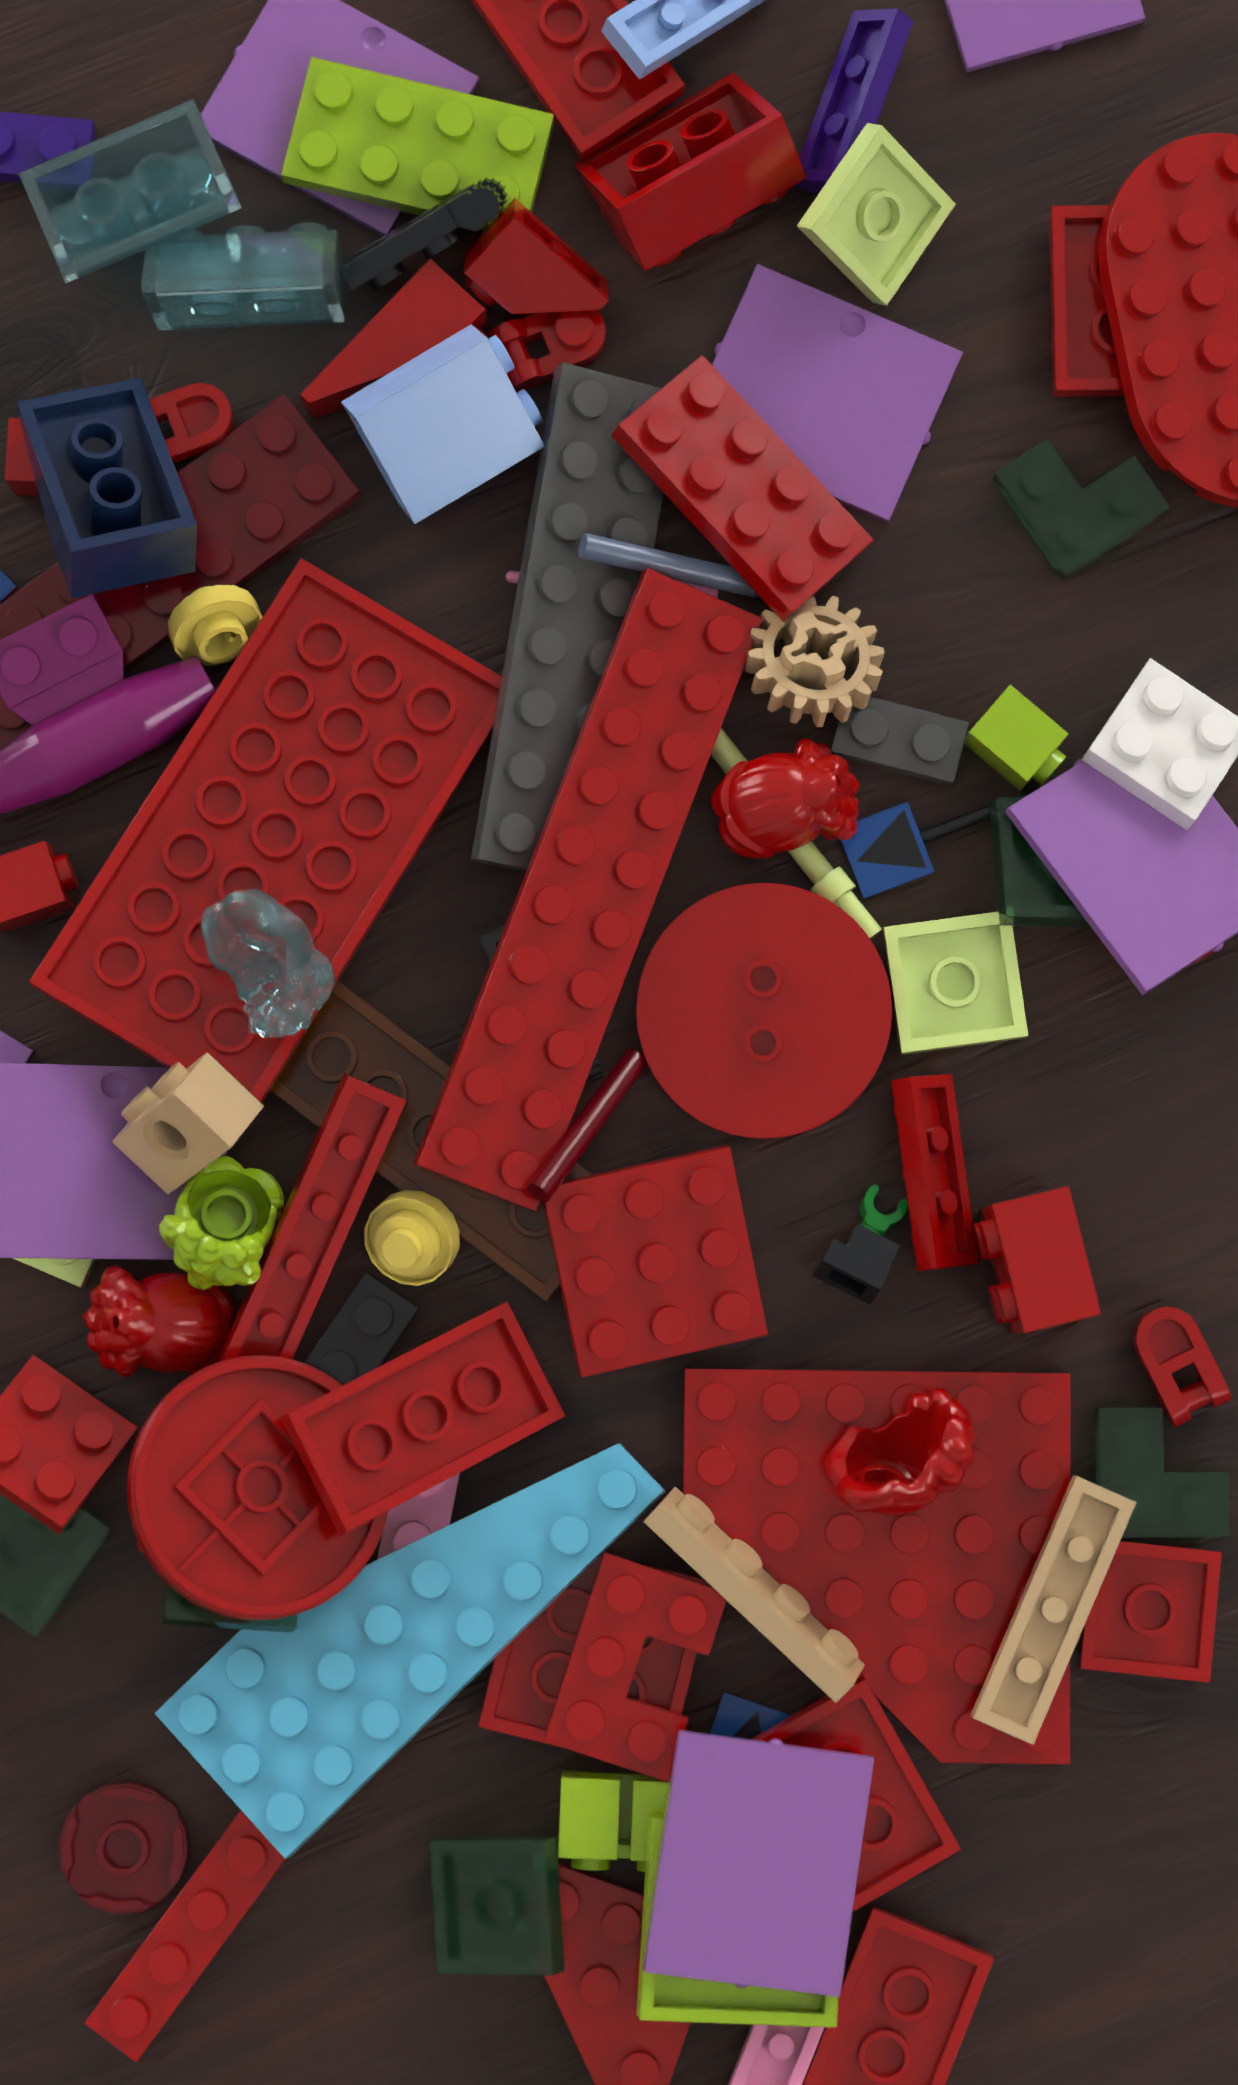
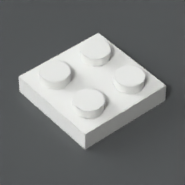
M1150 658L1082 758V761L1188 831L1238 756V716Z

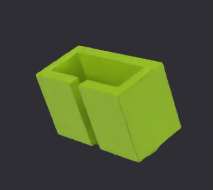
M562 1770L558 1858H571L572 1868L592 1871L610 1869V1860L625 1858L630 1859V1861H636V1870L645 1872L649 1814L666 1815L671 1777L669 1782L641 1773Z

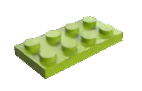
M311 57L281 177L285 184L415 215L422 214L473 183L478 184L477 182L480 179L483 181L486 177L488 179L494 177L495 181H501L500 184L505 186L504 190L508 193L506 196L508 202L504 204L505 208L515 198L532 213L554 126V114ZM488 221V224L480 230L485 231L492 222Z

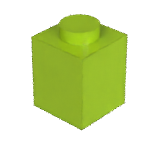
M1010 684L969 731L964 745L1021 792L1032 778L1042 786L1067 756L1059 751L1058 747L1069 733Z

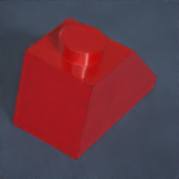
M515 198L465 251L464 274L468 276L466 278L468 287L486 304L493 306L498 302L511 314L601 310L609 301L607 279Z

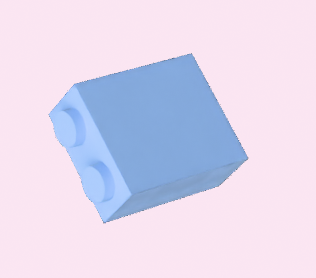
M472 324L341 401L397 503L414 524L545 446L535 429V426L543 422L540 412L525 389L516 393L506 374L515 368L506 348L496 335L488 339Z

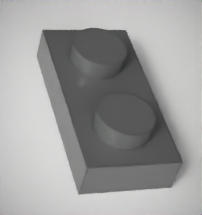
M870 697L865 709L861 710L852 706L848 721L844 723L838 721L831 752L832 754L842 756L846 760L952 787L969 722Z

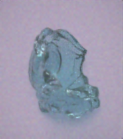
M259 889L234 891L227 894L223 901H219L206 908L202 914L200 925L209 962L214 964L217 969L229 974L234 981L238 997L246 1002L243 1009L249 1015V1031L251 1033H258L262 1038L267 1039L269 1037L283 1038L284 1035H294L300 1030L307 1029L312 1021L314 1010L322 1009L323 1004L329 1000V996L335 987V976L328 958L315 949L312 935L304 922L290 909L279 904L275 898Z

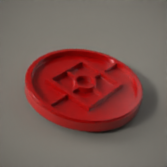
M775 883L744 884L715 892L699 900L674 919L661 934L647 958L640 978L636 1005L637 1029L645 1059L653 1075L663 1090L685 1112L714 1129L732 1135L761 1139L781 1138L814 1129L830 1121L849 1107L866 1089L874 1077L888 1045L892 1020L891 992L883 962L875 946L858 923L840 907L813 892L794 886Z
M266 1355L242 1356L212 1364L194 1373L174 1387L153 1409L137 1437L131 1455L127 1482L128 1508L136 1538L144 1555L159 1576L179 1595L209 1612L224 1617L253 1621L274 1620L305 1612L330 1600L348 1586L366 1566L382 1536L388 1511L348 1533L339 1535L280 1418L341 1387L342 1385L326 1373L296 1360Z

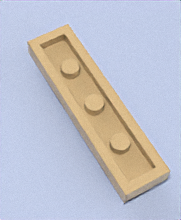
M1076 1475L1072 1476L970 1715L972 1718L1034 1745L1137 1502Z
M674 1487L643 1522L837 1703L854 1686L865 1665L858 1659L859 1654L854 1644L840 1631L825 1628L810 1613L808 1602L795 1588L788 1584L780 1585L762 1568L763 1564L759 1555L747 1543L739 1539L732 1540L714 1523V1515L704 1502L694 1495H684L678 1488Z

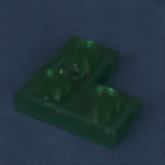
M1048 439L1040 442L996 471L992 478L1062 581L1165 514L1170 507L1135 456L1082 490Z
M1095 1407L1096 1485L1137 1502L1122 1538L1230 1537L1228 1472H1164L1163 1408Z

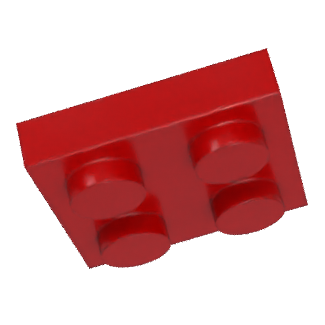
M32 1355L0 1396V1494L60 1535L135 1437L138 1427L35 1355Z
M1120 1540L1080 1634L1077 1667L1088 1670L1210 1683L1222 1552Z

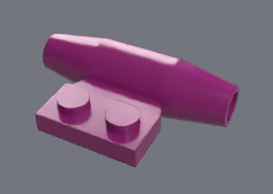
M94 594L87 595L1 639L0 694L8 709L32 726L0 749V815L70 793L160 747L195 721L216 691L198 655L124 678L123 648Z

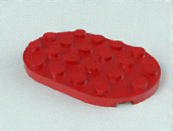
M1204 133L1184 137L1163 146L1148 156L1128 175L1105 213L1099 237L1098 264L1126 405L1131 422L1142 445L1163 472L1169 469L1179 479L1197 490L1195 495L1220 505L1238 508V135Z

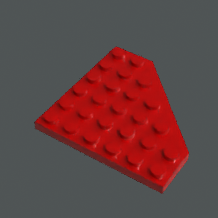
M684 1368L683 1494L694 1495L704 1502L714 1515V1523L732 1540L739 1539L747 1543L759 1555L763 1564L762 1568L780 1585L788 1584L795 1588L808 1602L810 1613L825 1628L840 1631L854 1644L859 1654L858 1659L865 1664L858 1677L862 1675L865 1677L874 1695L940 1763L1070 1764V1660L1034 1745L980 1722L970 1715L1070 1483L1071 1373ZM935 1388L946 1389L949 1396L957 1400L968 1411L972 1418L973 1432L977 1436L972 1445V1452L975 1454L974 1461L966 1468V1474L963 1476V1480L958 1488L952 1492L939 1493L935 1500L925 1508L902 1515H882L872 1512L857 1513L842 1502L837 1488L829 1480L824 1466L828 1454L850 1426H855L858 1429L865 1427L869 1430L882 1428L896 1415L907 1412V1404L912 1395L918 1393L930 1395Z

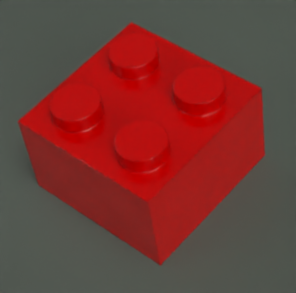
M1069 1186L992 1204L979 1209L981 1221L972 1224L981 1261L992 1260L997 1284L988 1286V1294L997 1324L1007 1323L1010 1333H1027L1101 1315Z

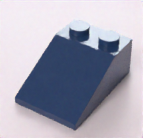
M141 377L17 402V412L53 549L71 598L195 572L197 522Z

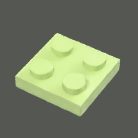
M867 123L797 227L872 303L887 306L956 204L882 125Z
M1010 910L883 927L882 934L900 1055L1028 1037Z

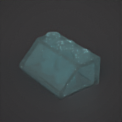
M194 99L18 173L65 283L242 208Z
M299 223L292 225L289 228V232L264 233V230L257 226L242 225L229 228L225 235H202L200 231L195 229L177 228L166 231L164 237L148 238L141 278V291L158 330L345 322L343 276L340 273L343 257L337 230H327L326 226L318 223Z

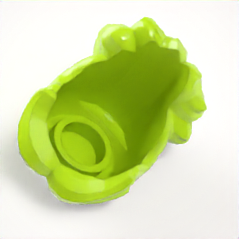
M221 1155L186 1181L187 1183L177 1200L175 1214L164 1216V1219L159 1224V1233L170 1249L174 1250V1263L178 1268L188 1273L189 1284L201 1290L209 1289L213 1285L233 1286L239 1284L249 1286L260 1279L261 1268L259 1260L263 1254V1249L272 1236L276 1220L281 1217V1209L284 1206L282 1189L270 1173L256 1168L244 1169L232 1157Z

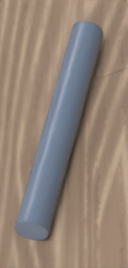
M588 533L582 535L579 543L578 556L582 559L639 572L649 568L674 580L752 598L759 597L731 566Z

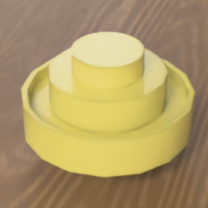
M235 585L206 586L195 590L173 609L167 623L168 633L175 652L182 660L198 655L204 666H215L230 662L238 657L261 621L262 614L256 600L249 591Z
M403 1190L390 1194L370 1213L364 1228V1240L371 1262L384 1276L400 1284L419 1286L435 1281L454 1262L460 1248V1230L453 1213L441 1200L423 1191Z

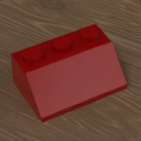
M734 72L616 139L585 160H580L574 164L580 179L620 245L644 271L654 266H662L674 261L679 257L683 249L708 235H715L726 231L735 223L737 218L761 204H769L781 199L788 193L789 188L807 178L783 115Z

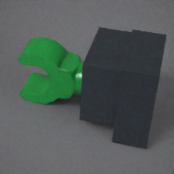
M876 1184L872 1185L861 1199L859 1210L862 1221L860 1225L856 1224L845 1243L836 1239L832 1240L813 1274L814 1277L869 1305L882 1289L891 1270L890 1266L900 1247L899 1244L883 1236L886 1231L898 1225L906 1214L908 1201L902 1199L891 1215L879 1213L874 1207L873 1202L879 1191V1186Z

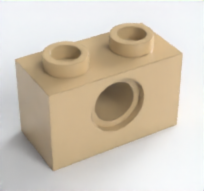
M207 1052L187 1069L180 1062L175 1063L156 1082L152 1089L148 1086L144 1088L122 1111L121 1115L128 1123L112 1143L169 1195L229 1150L264 1106Z

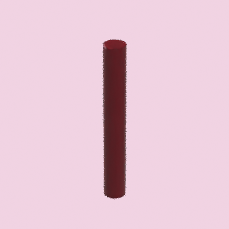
M628 1048L528 1184L527 1190L536 1200L548 1202L646 1067L648 1063L644 1054L639 1050Z

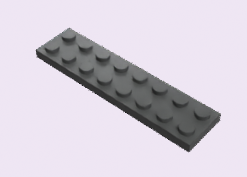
M564 362L555 367L542 440L545 446L541 448L470 861L526 872L642 573L579 558V543L582 535L588 533L654 549L663 491L613 439L611 434L618 424L662 388Z

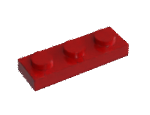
M952 1074L910 1076L891 1080L917 1271L979 1264L972 1228V1212Z

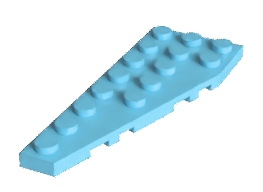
M618 1443L366 1565L357 1577L341 1592L313 1609L280 1619L252 1620L248 1622L154 1714L285 1859L290 1858L666 1491Z

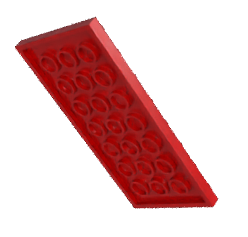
M300 558L29 981L31 987L168 1069L177 1062H180L187 1069L208 1052L262 1104L491 736L502 676Z

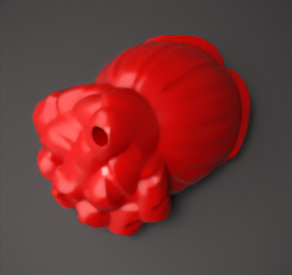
M803 738L797 742L793 754L771 753L748 762L741 761L736 764L715 787L710 803L714 813L720 819L719 835L724 845L740 856L766 859L773 857L775 853L803 847L813 841L819 834L827 840L836 838L840 840L852 839L857 832L858 826L856 818L859 814V801L855 795L860 787V782L849 772L846 759L832 754L830 748L824 743H816L812 739Z
M112 1265L104 1271L100 1284L93 1287L89 1296L92 1306L83 1314V1320L86 1327L90 1330L87 1336L89 1349L98 1354V1360L102 1367L109 1370L115 1369L120 1376L125 1378L131 1377L139 1366L157 1372L188 1371L190 1374H194L216 1363L231 1330L236 1308L233 1296L224 1285H213L205 1290L197 1289L189 1284L187 1274L159 1273L137 1281L124 1268Z
M935 1388L930 1395L926 1393L914 1394L908 1401L907 1412L896 1415L884 1427L869 1430L865 1427L858 1429L855 1426H850L826 1458L824 1467L827 1476L837 1488L841 1501L857 1513L872 1512L882 1515H902L916 1512L928 1506L939 1493L955 1491L962 1482L963 1476L966 1474V1468L973 1463L975 1454L972 1452V1445L977 1436L973 1432L972 1418L968 1411L957 1400L949 1396L948 1391L944 1388Z

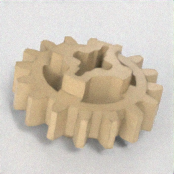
M813 596L784 622L774 612L765 609L761 613V618L763 619L760 627L752 628L750 637L754 640L751 650L748 651L747 661L744 666L745 672L755 674L751 690L753 694H762L769 691L771 697L767 709L770 712L780 709L783 705L790 708L791 723L797 724L803 713L812 714L816 727H823L827 713L831 712L841 723L848 721L852 706L864 710L868 705L872 691L877 690L883 672L879 668L884 656V648L873 645L877 629L874 625L859 628L857 622L861 610L857 607L849 610L846 614L837 611L839 606L838 597L832 596L824 607L817 606L816 599ZM783 639L785 645L782 648L781 655L775 658L774 647ZM853 662L854 674L846 681L844 674L847 665Z

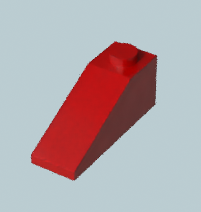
M429 259L300 394L305 411L316 420L345 409L341 401L471 324L487 337V334L484 333L488 328L486 309L435 262Z

